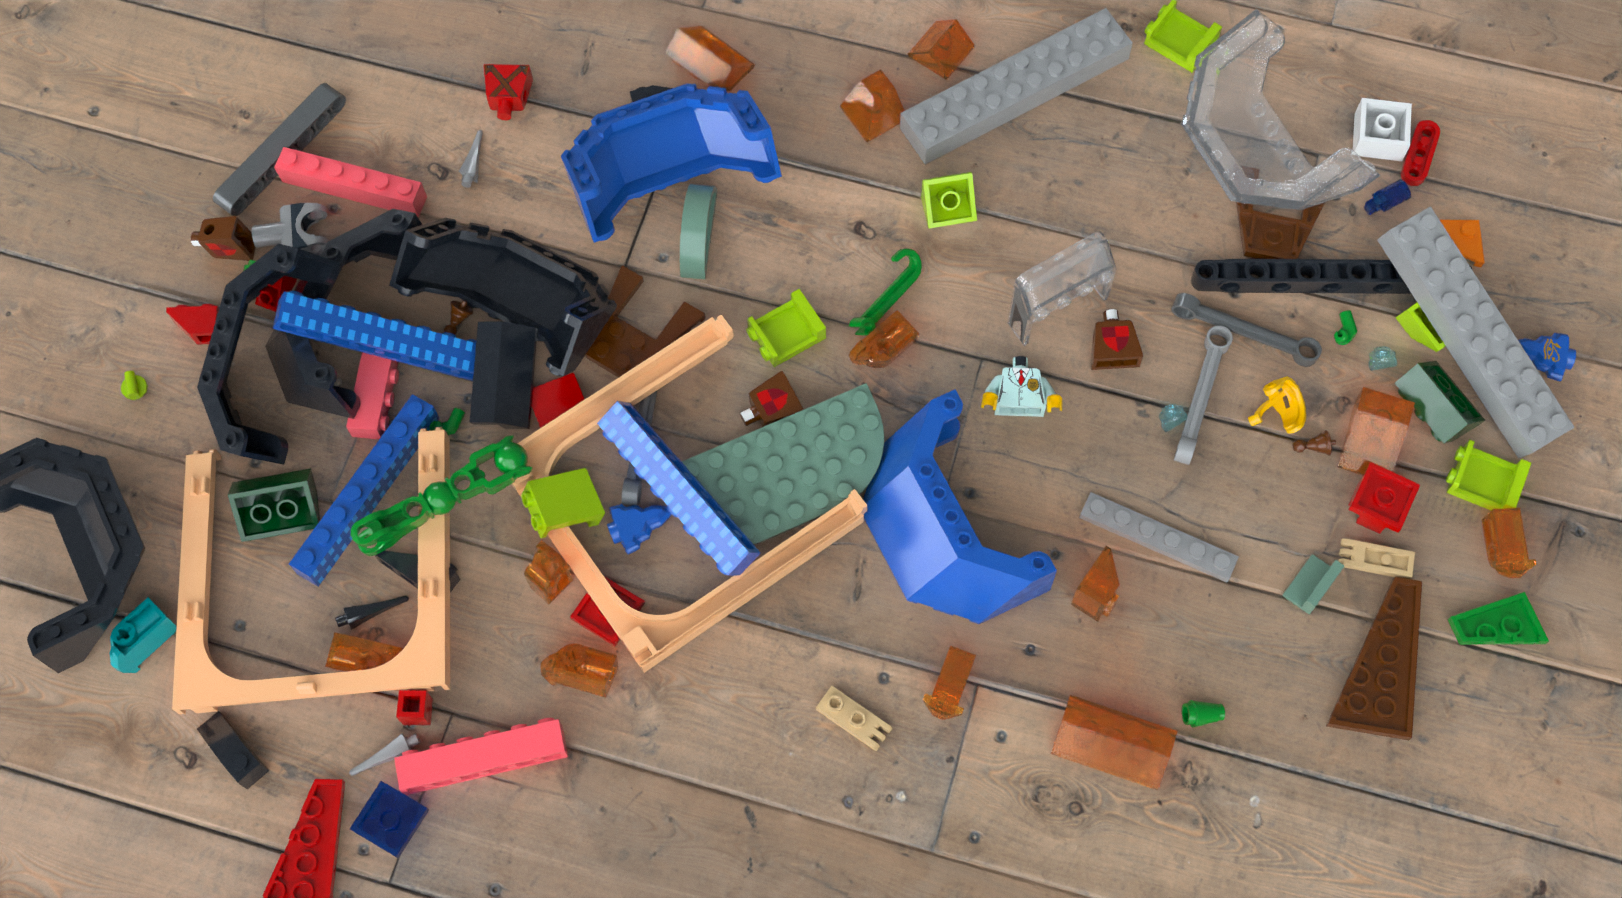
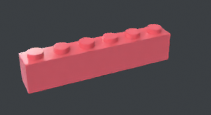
M283 147L274 167L283 183L387 210L397 209L412 212L418 218L427 199L421 182Z
M544 718L535 725L518 724L512 726L510 731L500 733L499 730H493L484 733V737L473 739V737H463L450 745L445 743L433 744L429 746V750L404 751L402 756L394 758L399 790L406 796L567 758L568 753L562 724L559 719Z

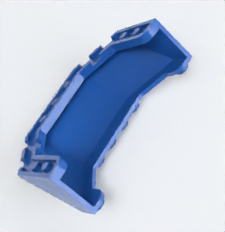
M688 83L595 115L591 120V127L588 130H582L575 138V145L572 149L565 150L561 155L581 213L594 243L607 240L613 235L615 228L612 220L628 200L640 198L647 193L663 190L667 186L688 181L690 178L711 173L719 168L751 172L757 181L769 183L774 179L782 177L771 127L749 92L739 90L737 94L728 93L726 88L709 86L707 90L697 89L696 84Z
M956 389L932 399L884 442L879 467L868 485L863 498L867 504V511L863 515L907 601L915 604H924L933 607L934 610L952 616L954 614L969 619L971 622L981 624L1050 591L1057 569L1050 557L1040 551L1017 558L981 545L933 457L935 448L954 440L959 434L960 423L957 417L962 413L963 403Z

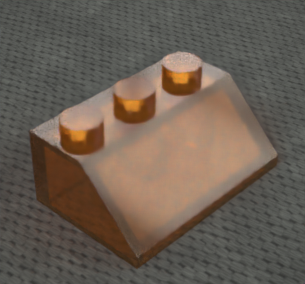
M703 26L677 28L665 52L672 58L673 63L685 67L690 71L692 77L708 84L707 87L726 88V91H731L755 66L754 63Z

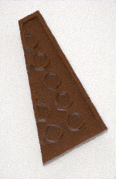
M1394 577L1326 727L1408 741L1412 739L1422 581Z

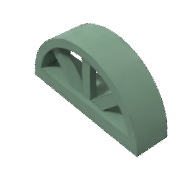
M690 184L688 186L680 236L681 278L706 279L718 193L716 186Z

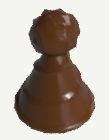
M467 301L450 302V324L445 326L444 333L456 335V326L473 314V310L466 305Z
M1325 430L1307 442L1302 439H1296L1293 443V449L1300 453L1307 448L1308 450L1330 456L1332 445H1336V440H1331L1329 432Z

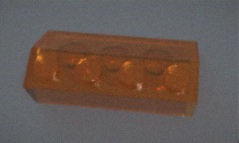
M1070 695L1051 754L1158 790L1178 731Z

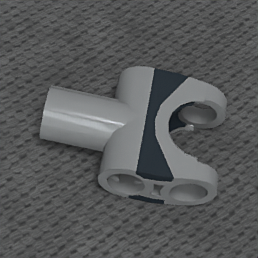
M296 203L282 206L280 208V222L254 225L252 227L255 247L283 244L316 254L329 240L324 236L308 234L307 230L313 224L327 217V208L318 203Z

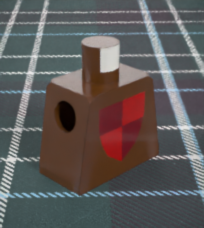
M237 216L204 219L200 231H194L191 234L192 245L202 246L214 258L244 261L253 260L256 247L253 242L252 232Z
M1109 309L1104 311V321L1097 322L1093 331L1091 370L1140 367L1143 353L1133 322L1131 320H1119L1118 310Z
M780 371L750 391L749 402L751 407L739 413L745 426L759 421L761 426L764 427L804 409L784 372Z

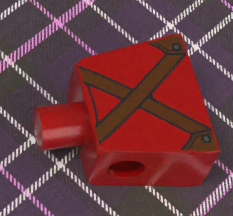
M484 64L486 97L491 110H497L498 119L510 120L512 111H522L525 109L533 82L530 65Z

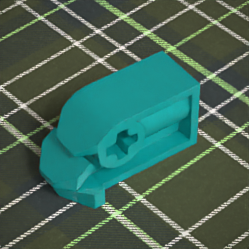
M149 597L112 630L110 636V663L119 672L137 673L140 670L138 666L176 632V624Z

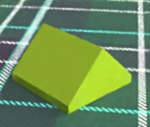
M972 172L922 180L921 199L929 229L977 221Z

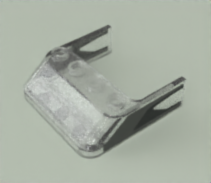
M1101 231L1095 232L1025 271L1016 279L1007 323L1023 346L1029 343L1032 325L1036 320L1042 321L1051 311L1057 308H1065L1074 298L1078 296L1084 297L1095 288L1104 301L1108 299L1117 268L1105 235Z

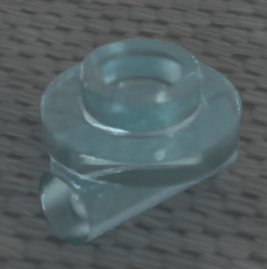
M1377 347L1373 352L1369 353V369L1371 371L1397 366L1396 352L1390 350L1389 347Z
M1170 404L1162 409V412L1159 414L1162 429L1168 432L1186 421L1187 414L1182 406Z

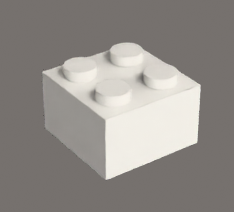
M1362 98L1354 116L1352 155L1402 161L1410 147L1412 104Z

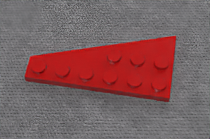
M343 779L314 780L302 806V813L295 829H292L288 839L290 840L284 853H281L262 895L263 898H333L345 781Z

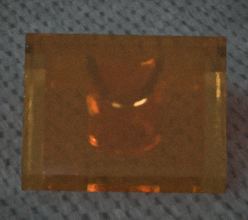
M957 19L935 21L910 50L908 56L947 80L973 50L975 45Z

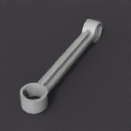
M1224 326L1210 328L1204 340L1207 353L1177 446L1174 461L1189 465L1192 459L1222 354L1228 351L1233 339L1231 331ZM1220 335L1226 340L1227 344L1217 346L1211 342L1210 336Z

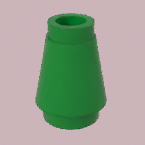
M1190 700L1182 705V720L1185 725H1190L1192 728L1222 721L1225 719V708L1223 704Z

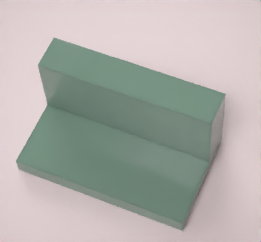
M1312 554L1282 596L1310 615L1342 571L1344 565L1335 560L1329 566Z

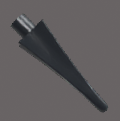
M402 596L377 603L343 608L345 614L335 617L338 628L349 624L352 630L369 619L407 602L409 597Z

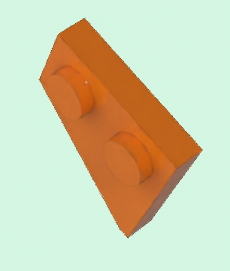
M1440 220L1463 257L1475 262L1474 266L1482 267L1485 261L1479 220Z

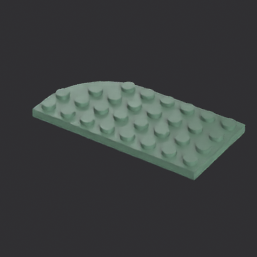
M866 383L686 459L682 463L754 545H757L819 518L847 499L850 492L854 489L860 495L873 479L882 458L884 447L883 423L878 407Z

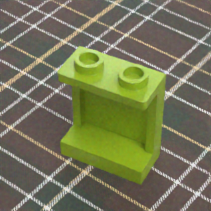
M1172 0L1168 6L1166 4L1162 6L1156 21H1150L1144 31L1147 34L1144 44L1193 73L1218 41L1222 26L1214 22L1210 28H1207L1176 9L1177 1Z
M800 289L791 293V300L762 317L756 320L752 316L747 318L748 328H746V332L753 342H758L760 346L759 351L766 362L770 361L773 367L782 364L826 339L825 325Z
M1469 439L1465 446L1460 445L1456 451L1454 460L1458 462L1455 468H1451L1446 478V482L1450 483L1446 493L1508 517L1517 507L1531 462L1521 459L1517 464H1513L1473 448L1475 441Z
M586 468L528 481L521 495L524 507L528 508L531 514L532 527L535 531H538L540 538L547 537L551 530L587 522L589 527L599 525L605 514Z

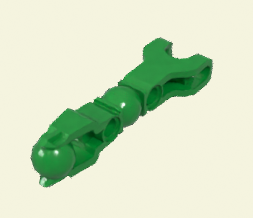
M510 435L496 444L492 443L472 453L469 457L470 463L452 474L450 479L446 477V482L438 481L431 483L425 489L423 495L419 492L417 493L418 497H409L388 509L373 512L355 522L351 527L353 541L358 545L362 553L367 556H374L392 547L403 536L425 524L429 517L431 519L435 518L433 514L442 515L449 513L454 508L456 502L460 504L462 503L461 500L470 499L484 492L490 495L496 494L514 483L515 479L531 472L533 468L526 466L528 462L526 450L521 445L514 443V436ZM494 457L495 466L503 475L487 481L485 479V472L479 469V465ZM462 480L470 481L469 487L465 490L457 489L458 483ZM413 507H422V512L418 516L409 515ZM364 527H368L367 529H365L364 531H362L360 534H358L359 531H360V529H362V528H364ZM373 544H376V546L373 548H367Z

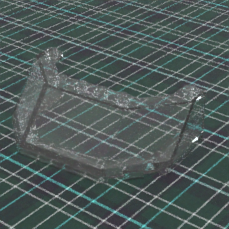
M1255 9L1196 56L1194 64L1196 67L1193 81L1190 82L1186 114L1183 115L1181 125L1232 202L1303 210L1360 191L1380 176L1372 163L1362 160L1352 149L1342 148L1316 167H1312L1263 95L1262 90L1269 59L1283 48L1285 36L1272 20L1258 9Z

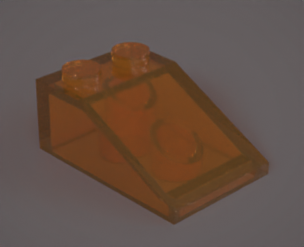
M1363 387L1355 399L1337 467L1364 475L1367 466L1372 462L1393 472L1409 427L1415 402Z

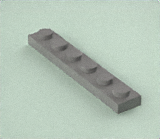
M1090 492L1079 517L1226 583L1229 581L1239 558L1237 555Z

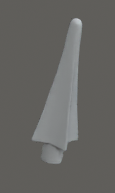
M482 130L477 132L472 147L459 170L462 175L461 185L466 188L471 187L472 181L478 183Z
M416 733L409 737L400 734L379 752L349 771L350 775L353 776L369 768L392 761L395 757L402 756L404 751L413 750L412 747L421 743L419 736Z

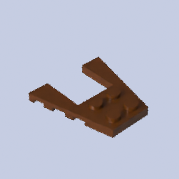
M1234 166L1232 175L1244 257L1254 259H1298L1333 185L1308 180L1305 188L1301 220L1254 211L1253 204L1259 170Z
M623 265L608 297L609 300L615 301L617 304L616 309L585 355L588 360L618 378L690 332L694 325L706 318L704 312L684 301L656 340L618 318V315L644 282L642 276Z

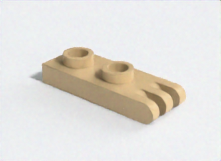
M1341 539L1340 545L1342 547L1351 548V550L1340 549L1339 555L1341 557L1350 558L1339 559L1344 568L1390 577L1412 578L1415 552L1351 539Z
M833 686L830 687L816 706L818 712L875 751L878 750L880 745L873 741L872 738L875 737L881 742L886 738L878 729L881 728L887 733H890L892 730L889 724Z

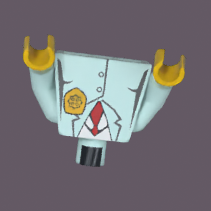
M1016 356L1013 358V368H1003L1002 375L995 376L986 388L982 397L981 408H984L985 405H991L993 410H995L994 415L1044 417L1046 404L1047 412H1051L1053 407L1059 408L1062 411V397L1055 393L1046 378L1041 377L1039 369L1028 368L1027 357Z

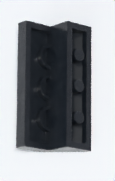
M503 321L478 322L469 423L473 425H499L505 429H530L537 328Z

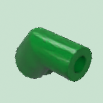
M1350 310L1339 314L1342 327L1334 334V339L1339 345L1349 344L1357 334V327Z
M453 408L448 421L442 423L440 421H433L429 426V431H434L436 427H442L448 436L455 434L464 418L465 412L459 408Z

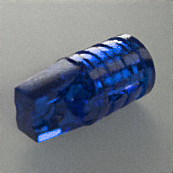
M1399 179L1390 184V186H1386L1384 189L1373 193V198L1366 201L1364 210L1368 215L1380 210L1386 212L1398 204L1411 198V191L1406 182Z

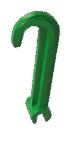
M909 248L900 249L892 256L891 260L893 262H898L907 256L909 258V265L861 317L851 319L849 327H860L855 332V335L869 336L873 334L876 328L875 324L918 279L921 274L922 263L919 254L915 250Z

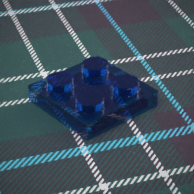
M380 781L350 827V830L394 857L399 858L429 809Z

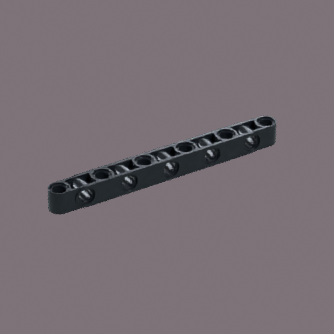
M1201 260L1195 266L1191 277V284L1194 289L1203 292L1412 294L1390 260ZM1200 274H1206L1208 278L1202 277ZM1250 274H1255V275H1257L1259 278H1254V277L1251 276ZM1301 274H1305V275H1307L1309 278H1305V277H1303ZM1352 274L1359 276L1360 279L1355 278Z

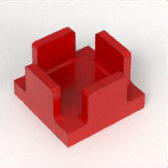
M1370 462L1348 504V510L1359 515L1356 520L1357 524L1381 534L1385 528L1399 533L1420 484Z

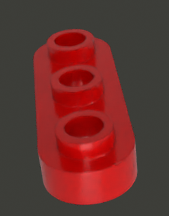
M1420 121L1413 132L1410 147L1401 170V179L1407 185L1419 186L1428 175L1441 132L1440 127L1434 121Z

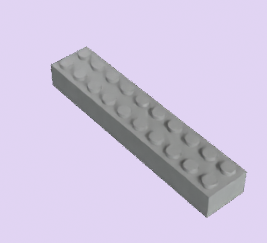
M1107 8L907 109L901 113L900 129L926 165L1128 60L1133 42Z
M1431 206L1390 229L1377 239L1518 459L1534 453L1574 428V425Z

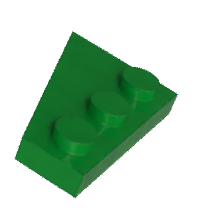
M1525 592L1451 616L1448 619L1459 645L1547 644L1549 642Z

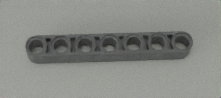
M327 83L320 84L215 191L213 202L232 216L241 214L278 176L274 167L283 147L302 151L343 109L346 97Z

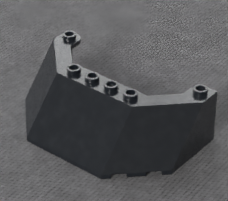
M391 209L328 241L316 255L341 263L337 275L338 278L344 265L352 261L357 263L371 255L397 260L405 231L423 224L415 213ZM299 280L294 291L302 293L307 298H323L327 300L336 280L329 286ZM274 329L265 347L286 401L291 404L354 419L360 407L359 397L350 389L334 386L337 380V371L330 364L318 362L309 338Z
M443 218L405 231L389 286L397 289L399 294L407 297L421 292L458 297L467 301L468 306L487 312V315L493 319L537 328V341L544 342L551 354L547 358L546 366L554 375L565 376L576 370L616 309L617 304L614 300L608 299L609 292L603 284H598L599 277L595 272L512 230L503 229L502 233L489 231L490 228L486 225L470 222L469 227L457 225L455 219Z
M277 244L225 286L197 386L220 450L241 457L285 464L288 442L284 437L242 425L237 410L233 409L230 402L232 396L227 385L228 375L248 304L261 294L260 290L268 284L273 285L283 276L329 286L337 278L340 262L299 248Z
M35 438L0 454V513L24 506L53 515L88 599L87 602L37 625L28 634L27 642L32 655L55 672L60 673L83 662L116 615L145 551V546L106 457L94 456L72 447L60 446L49 443L44 439Z

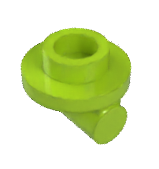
M126 371L124 373L125 380L121 385V392L127 399H140L147 392V382L143 377L135 375L134 371Z

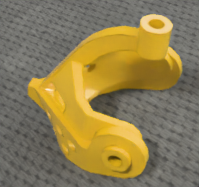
M1288 376L1268 383L1264 386L1263 391L1269 397V400L1264 402L1255 411L1254 415L1248 417L1251 426H1255L1263 422L1262 415L1273 406L1281 415L1286 432L1289 434L1297 432L1304 426L1306 421V407L1299 386ZM1287 395L1289 401V408H1286L1283 397Z

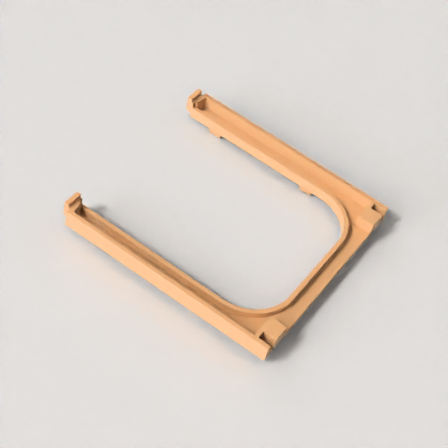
M720 315L716 321L711 317L517 443L527 452L528 462L526 466L533 468L529 474L515 479V482L512 483L520 497L528 481L552 476L553 469L559 458L574 444L600 428L597 423L616 401L629 402L634 406L726 346L734 337L733 329L724 317ZM854 489L850 492L847 499L750 564L741 575L731 577L687 608L666 615L646 614L625 604L614 592L569 526L549 531L548 537L645 673L864 522L863 514L867 511V504Z
M436 427L434 431H428L426 428H423L418 432V493L421 492L423 495L425 489L431 483L438 481L446 482V477L450 479V438L442 427ZM210 449L209 453H202L199 450L194 451L192 455H186L172 710L182 715L186 714L187 709H191L195 713L218 711L219 706L400 689L426 690L430 692L434 691V686H442L444 690H450V512L442 515L433 514L435 518L431 519L429 517L425 524L418 527L417 623L408 644L392 660L367 670L263 680H239L222 673L213 662L208 647L216 461L221 460V454L216 449ZM418 506L419 515L422 512V507Z

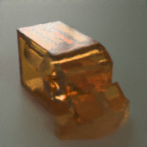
M896 310L854 346L849 353V358L852 363L884 368L909 348L920 334ZM882 350L886 352V354L882 353L881 355L877 353V351L880 352Z
M1520 508L1493 509L1481 520L1488 561L1498 574L1507 578H1521L1537 565L1536 559L1529 560Z
M541 540L536 545L538 551L535 553L533 561L526 567L524 576L530 588L549 605L573 581V578L569 571L571 569L570 565L552 547Z
M334 632L325 667L344 672L372 669L392 660L404 648ZM369 660L376 662L374 667L367 666Z
M574 643L564 646L541 662V675L551 685L556 686V683L605 698L618 670L617 655Z
M950 645L932 696L925 693L923 697V702L934 717L946 720L962 715L964 708L958 706L973 666L975 654Z

